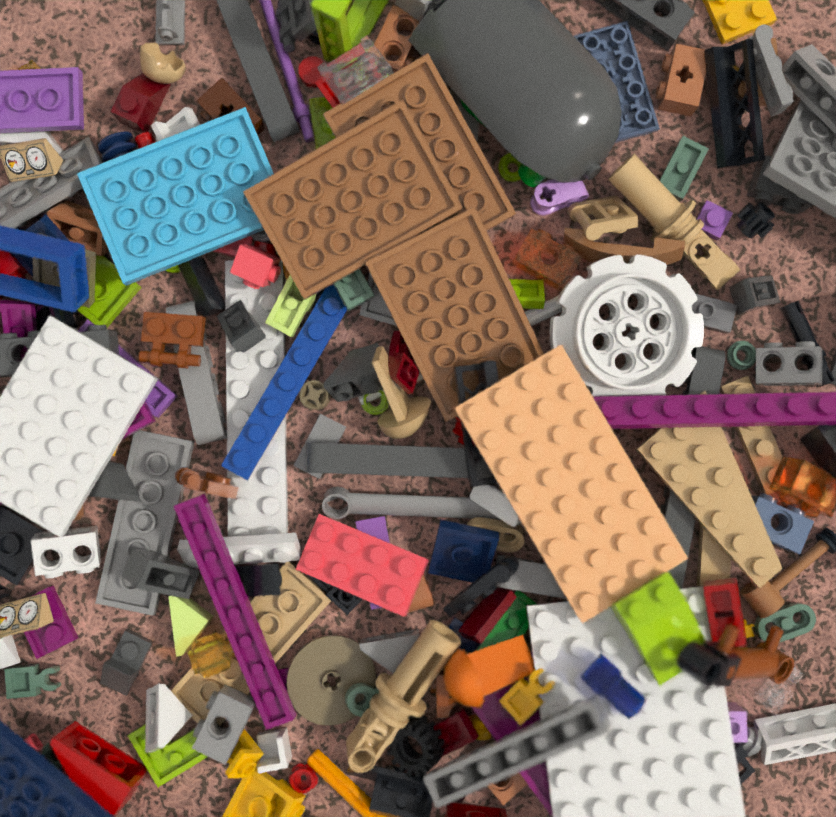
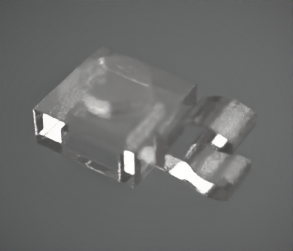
M794 666L790 676L781 684H776L769 678H762L750 692V695L776 716L794 696V693L788 687L799 682L804 674Z

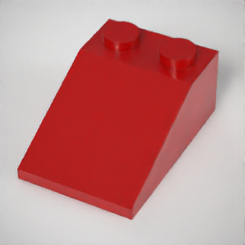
M76 721L54 736L49 743L70 780L114 817L131 799L148 771L144 764Z

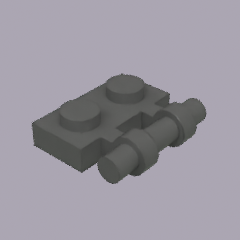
M278 0L276 17L281 25L279 39L283 44L284 51L293 52L297 39L303 41L316 30L311 8L313 0Z

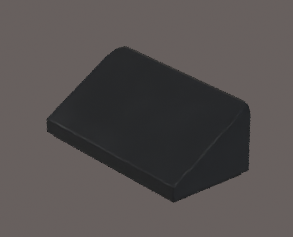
M196 257L179 264L178 267L201 316L206 317L225 311V301L205 259Z

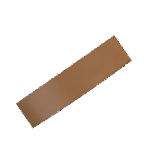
M565 228L564 246L575 255L593 263L607 257L621 255L623 261L628 264L634 255H644L669 265L682 259L686 242L655 238L653 248L594 242V240H589L584 235L582 229Z

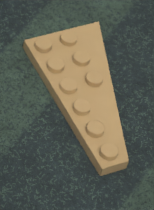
M702 391L699 395H707V393ZM721 427L659 428L635 449L755 587L761 588L783 569Z

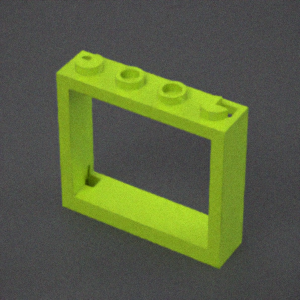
M313 0L311 8L324 60L337 66L358 49L363 48L389 0H355L347 15L346 10L352 0Z

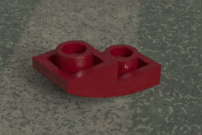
M393 331L388 355L389 373L391 378L407 394H413L420 370L414 363V358L400 331Z

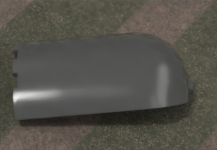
M447 0L436 12L432 9L428 11L408 41L422 56L429 54L442 79L505 149L533 171L558 182L591 180L599 174L602 169L600 165L609 155L619 135L622 110L617 87L605 68L540 0Z

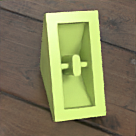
M168 596L176 656H182L192 647L214 616L191 598L185 599Z

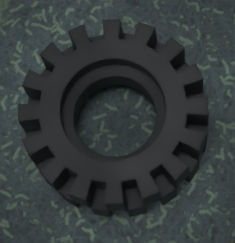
M410 715L409 722L404 728L398 730L394 740L388 746L391 747L387 751L388 756H394V759L391 761L393 765L399 763L400 767L398 770L403 773L407 769V775L411 777L414 774L416 777H420L423 773L425 775L441 760L445 750L441 748L445 744L444 739L438 738L442 732L440 729L435 731L433 727L436 724L433 721L428 724V717L424 715L420 719ZM408 736L418 741L423 754L416 752L411 747Z

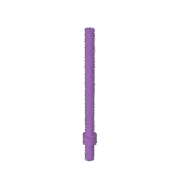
M259 0L294 105L292 111L295 120L300 124L305 142H312L316 140L310 120L312 114L309 105L304 102L289 53L284 51L283 44L280 42V26L272 1Z

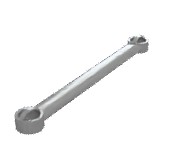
M337 486L325 492L322 502L323 512L333 519H342L348 514L468 519L484 517L501 520L471 500L470 497L350 493L347 489ZM340 498L346 501L348 505L343 509L336 510L330 507L327 502Z

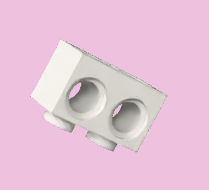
M97 525L68 529L66 534L61 537L51 531L35 533L31 539L35 576L44 575L45 578H55L62 576L63 572L75 570L78 574H84L94 571L96 567H100L101 554ZM85 545L90 548L92 553L88 556H79L75 552V548ZM49 549L55 550L59 553L60 558L54 561L48 560L43 552Z

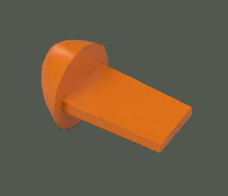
M520 635L469 654L457 648L445 667L444 685L449 695L463 705L480 708L484 703V696L530 675L535 671L534 661L524 636Z

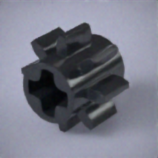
M749 202L737 215L741 219L737 226L744 235L751 239L757 234L764 238L773 229L774 224L771 221L775 218V214L762 202H758L755 206Z

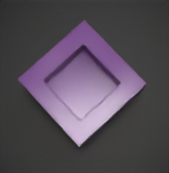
M707 200L704 202L696 219H701L704 222L702 230L707 236L719 240L733 213Z

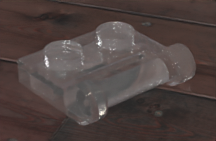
M368 35L361 38L358 45L328 64L323 62L317 66L323 80L341 105H344L393 74L390 64L375 47Z

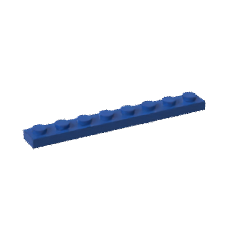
M333 284L325 288L221 465L247 481L347 311Z

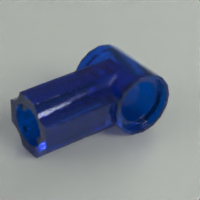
M600 654L580 678L599 696H604L623 716L630 719L638 714L647 699L621 676L622 672L612 662Z

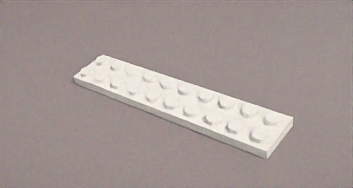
M234 260L225 261V310L239 300H242L266 335L265 339L244 353L241 351L237 352L226 336L227 454L285 358V334L265 323L284 287L282 260H280L278 265L281 267V272L277 281L269 286L260 287V289H254L243 284V278L230 273ZM286 416L248 481L227 470V477L231 478L230 483L239 487L237 498H228V537L288 533Z

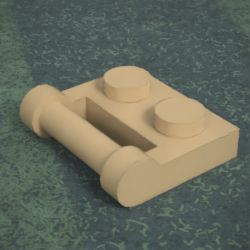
M618 196L575 202L567 210L568 216L572 221L578 222L581 225L584 235L589 240L599 239L602 233H624L627 229L638 227V216ZM592 214L596 219L591 220L588 215Z

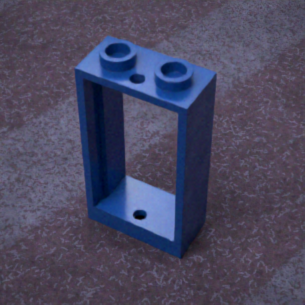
M0 225V250L57 262L60 278V287L0 273V295L71 312H76L89 299L84 244Z

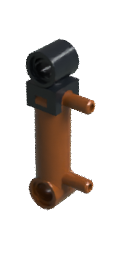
M729 624L726 626L720 642L704 641L701 645L693 641L685 645L678 655L677 666L704 687L712 685L728 687L731 686L733 679L769 678L776 684H781L792 673L794 660L777 649L784 632L782 628L775 625L772 626L766 641L761 642L756 647H733L739 630L737 627Z

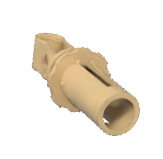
M635 153L623 162L608 178L611 184L654 227V233L650 238L653 243L655 238L686 241L683 255L693 264L703 278H707L711 282L710 285L716 291L740 271L736 263L722 252L702 230L704 222L701 219H696L691 213L696 202L690 200L687 203H680ZM697 245L704 246L702 249L704 252L703 256L695 255L698 252L695 248Z
M431 620L392 676L387 673H381L376 679V687L380 692L372 697L370 707L363 713L359 723L346 740L348 763L353 771L364 773L371 770L386 747L392 743L398 730L404 728L409 722V716L421 717L424 714L426 704L421 698L461 643L459 637L446 625L436 620Z

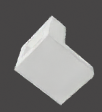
M287 727L258 733L256 735L258 746L264 753L257 765L258 773L288 768L292 759Z

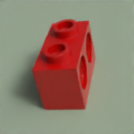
M737 579L706 580L703 590L712 641L720 642L726 626L730 624L739 630L733 647L746 646L747 637Z

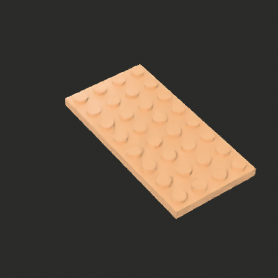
M562 345L552 349L454 408L582 624L612 606V603L688 559Z

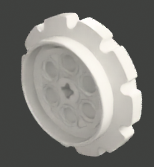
M621 255L607 257L587 266L588 276L586 279L581 276H574L561 291L556 303L561 306L562 313L560 316L551 317L550 321L551 348L554 349L559 345L563 346L592 397L666 395L665 388L668 384L679 387L692 372L697 361L692 357L691 351L694 347H701L703 343V315L692 311V304L697 301V297L689 283L681 274H672L668 277L666 275V263L644 255H634L628 264L623 261ZM631 294L635 295L638 300V305L634 310H631L627 305L628 297ZM603 304H606L610 309V315L606 320L601 319L599 316V308ZM653 314H656L659 318V325L653 330L649 320ZM626 327H630L631 332L627 333V337L622 336V332L626 330ZM600 333L604 338V344L597 350L594 348L592 341L594 336ZM650 343L653 347V354L650 358L646 359L643 355V349L645 345ZM622 353L626 358V362L622 368L618 369L615 365V358L618 354Z

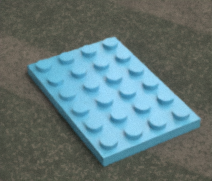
M246 107L77 173L122 283L126 286L263 231V226L243 192L274 174Z

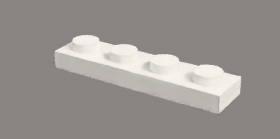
M296 533L223 537L234 565L299 561L302 555V549ZM180 540L177 550L184 564L193 568H199L188 541Z

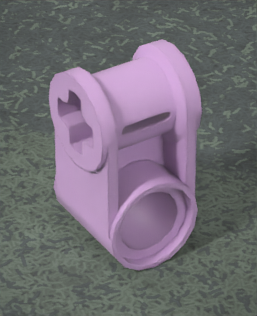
M550 179L536 187L531 197L530 205L534 213L545 216L569 207L575 202L584 201L589 197L583 180L578 182H558ZM541 195H543L544 198H550V201L548 202L546 199L541 200Z

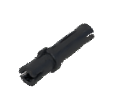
M799 300L781 307L780 309L787 320L795 341L815 342V346H819ZM825 350L822 351V385H815L816 388L835 381L824 357L826 356ZM803 356V359H801L803 365H807L808 370L813 367L814 359L812 357Z

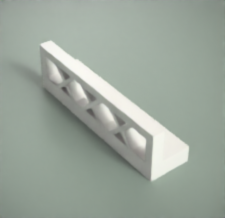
M836 703L759 718L754 721L755 728L762 734L761 759L764 765L836 751Z

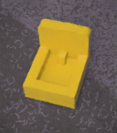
M245 729L227 761L229 767L225 774L228 778H248L255 771L257 763L264 754Z

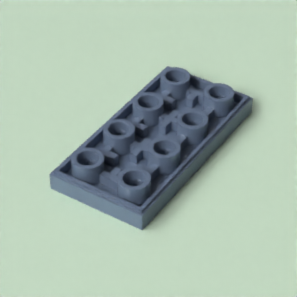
M628 21L575 35L574 37L605 68L617 87L622 114L619 135L615 143L657 132L660 129Z

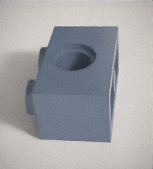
M761 493L760 496H751L771 543L789 552L801 554L814 521L804 517L806 512L791 505L784 508L777 505L778 499L770 495ZM777 514L779 525L773 529L771 518Z

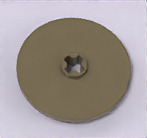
M342 635L317 637L301 647L290 663L287 672L289 698L296 711L310 722L326 726L348 722L355 718L356 715L351 713L346 706V692L356 683H365L375 687V667L371 657L360 650V645L357 641ZM333 673L334 677L339 676L335 680L336 685L334 686L324 683L328 680L327 675ZM358 694L355 697V702H361L364 699V694Z

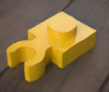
M542 668L531 673L529 684L524 678L520 679L499 700L519 725L524 724L545 703L539 694H545L555 686L553 680L547 683L546 686H542L539 683L538 678L544 672Z

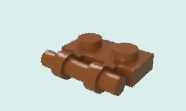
M144 312L141 341L153 343L151 351L139 352V362L150 363L151 366L161 367L163 364L177 365L178 368L188 369L189 366L200 367L201 355L191 354V346L203 347L206 318L196 315ZM165 344L179 345L178 353L164 352Z
M181 467L175 473V480L185 488L232 499L237 498L239 487L231 484V478L224 477V475L206 472V476H200L197 472L187 467Z

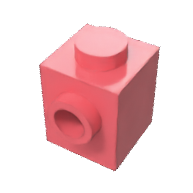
M242 244L239 246L230 273L243 278V284L254 289H260V287L269 286L277 281L281 272V267L278 266L281 258L251 244Z

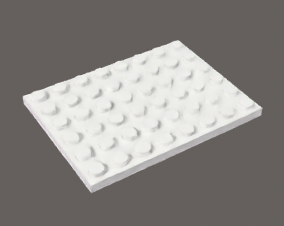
M703 586L681 588L680 591L687 600L706 641H712ZM568 601L526 606L535 670L539 668L544 670L538 678L539 683L542 686H546L552 680L555 682V686L551 691L539 694L545 702L539 708L540 720L598 695L612 723L611 728L606 734L545 760L552 817H745L725 687H716L715 685L704 687L684 672L659 686L610 607L582 624Z

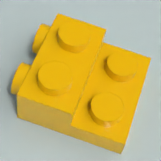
M256 767L255 771L248 778L241 779L222 817H301L305 810L302 802L306 795L294 791L291 785L284 779L276 780L266 772L258 773Z

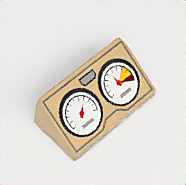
M46 138L0 146V157L11 182L54 176L64 161Z
M46 593L0 604V638L38 629L54 622Z

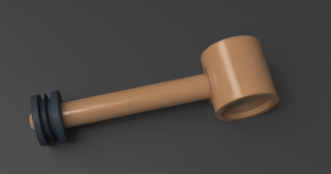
M824 528L816 535L818 542L771 582L768 581L761 588H757L752 582H749L742 588L741 595L760 618H766L774 614L783 606L785 600L779 591L826 551L832 554L836 552V533L829 528Z

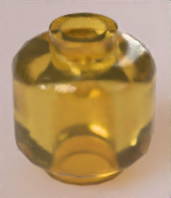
M213 633L195 640L192 643V650L188 651L195 675L200 673L203 678H209L230 669V658L235 656L229 639L224 640L220 633Z

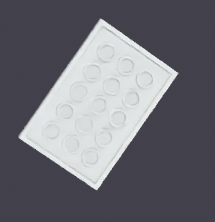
M49 316L0 397V502L57 536H64L158 378L57 318Z

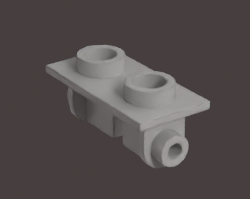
M156 0V43L159 45H185V0Z

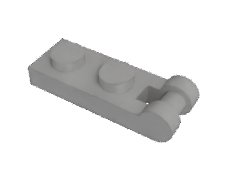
M764 24L758 26L749 39H753L757 81L772 117L783 113L794 101L792 87L786 82L782 72L781 59L775 54L770 41L773 37V30L770 26Z

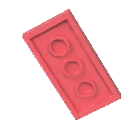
M319 514L296 570L406 617L429 559Z

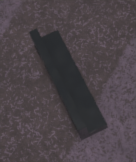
M746 39L728 47H711L704 50L717 169L739 167L765 160L753 39ZM743 50L744 60L739 68L736 66L735 52ZM742 80L746 82L747 87L743 98L739 95L738 90ZM745 110L750 115V122L747 127L742 125L741 118ZM749 140L753 144L754 156L746 158L745 145Z
M496 360L453 367L458 405L475 396L479 390L482 392L499 382ZM477 371L479 384L473 391L464 385L462 372ZM465 392H466L468 395H470V396L467 398V400H466V397H465ZM461 422L470 487L498 484L493 474L489 478L477 479L475 467L483 457L479 450L472 445L471 437ZM473 451L478 455L475 460Z

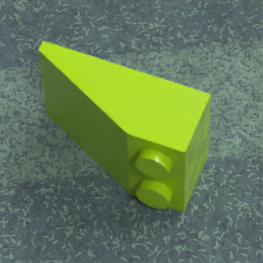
M669 572L659 574L610 606L659 686L683 672L677 666V658L685 645L693 641L702 645L706 641L687 600Z

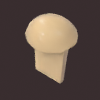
M377 347L372 364L391 406L382 413L377 422L381 431L386 436L392 439H404L412 436L423 425L429 413L431 400L422 396L409 399L406 392L390 376L388 355L384 347Z

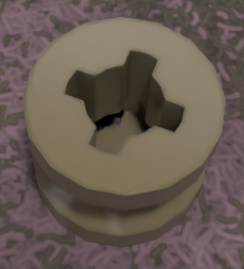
M311 380L302 386L299 397L305 407L311 410H321L328 405L331 395L324 388L322 382Z

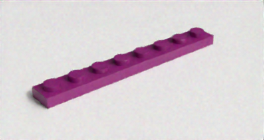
M836 392L593 397L611 429L836 425Z
M205 493L174 505L177 517L266 730L293 721L296 717V712Z

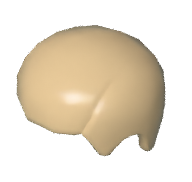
M145 43L140 46L141 70L150 80L169 84L177 82L185 74L186 65L184 60L177 57L174 51L165 55L161 52L158 43Z

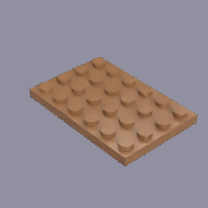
M429 54L422 56L323 113L334 136L337 138L403 100L463 208L462 211L450 218L475 207L486 231L516 215L514 208Z
M403 100L243 192L305 300L364 267L366 261L419 235L463 210Z
M475 207L365 262L445 422L458 416L454 410L458 406L453 367L496 360L498 379L500 381L544 355ZM477 371L462 372L464 385L473 391L479 384ZM465 392V397H466V400H467V398H468L470 395H468V394Z

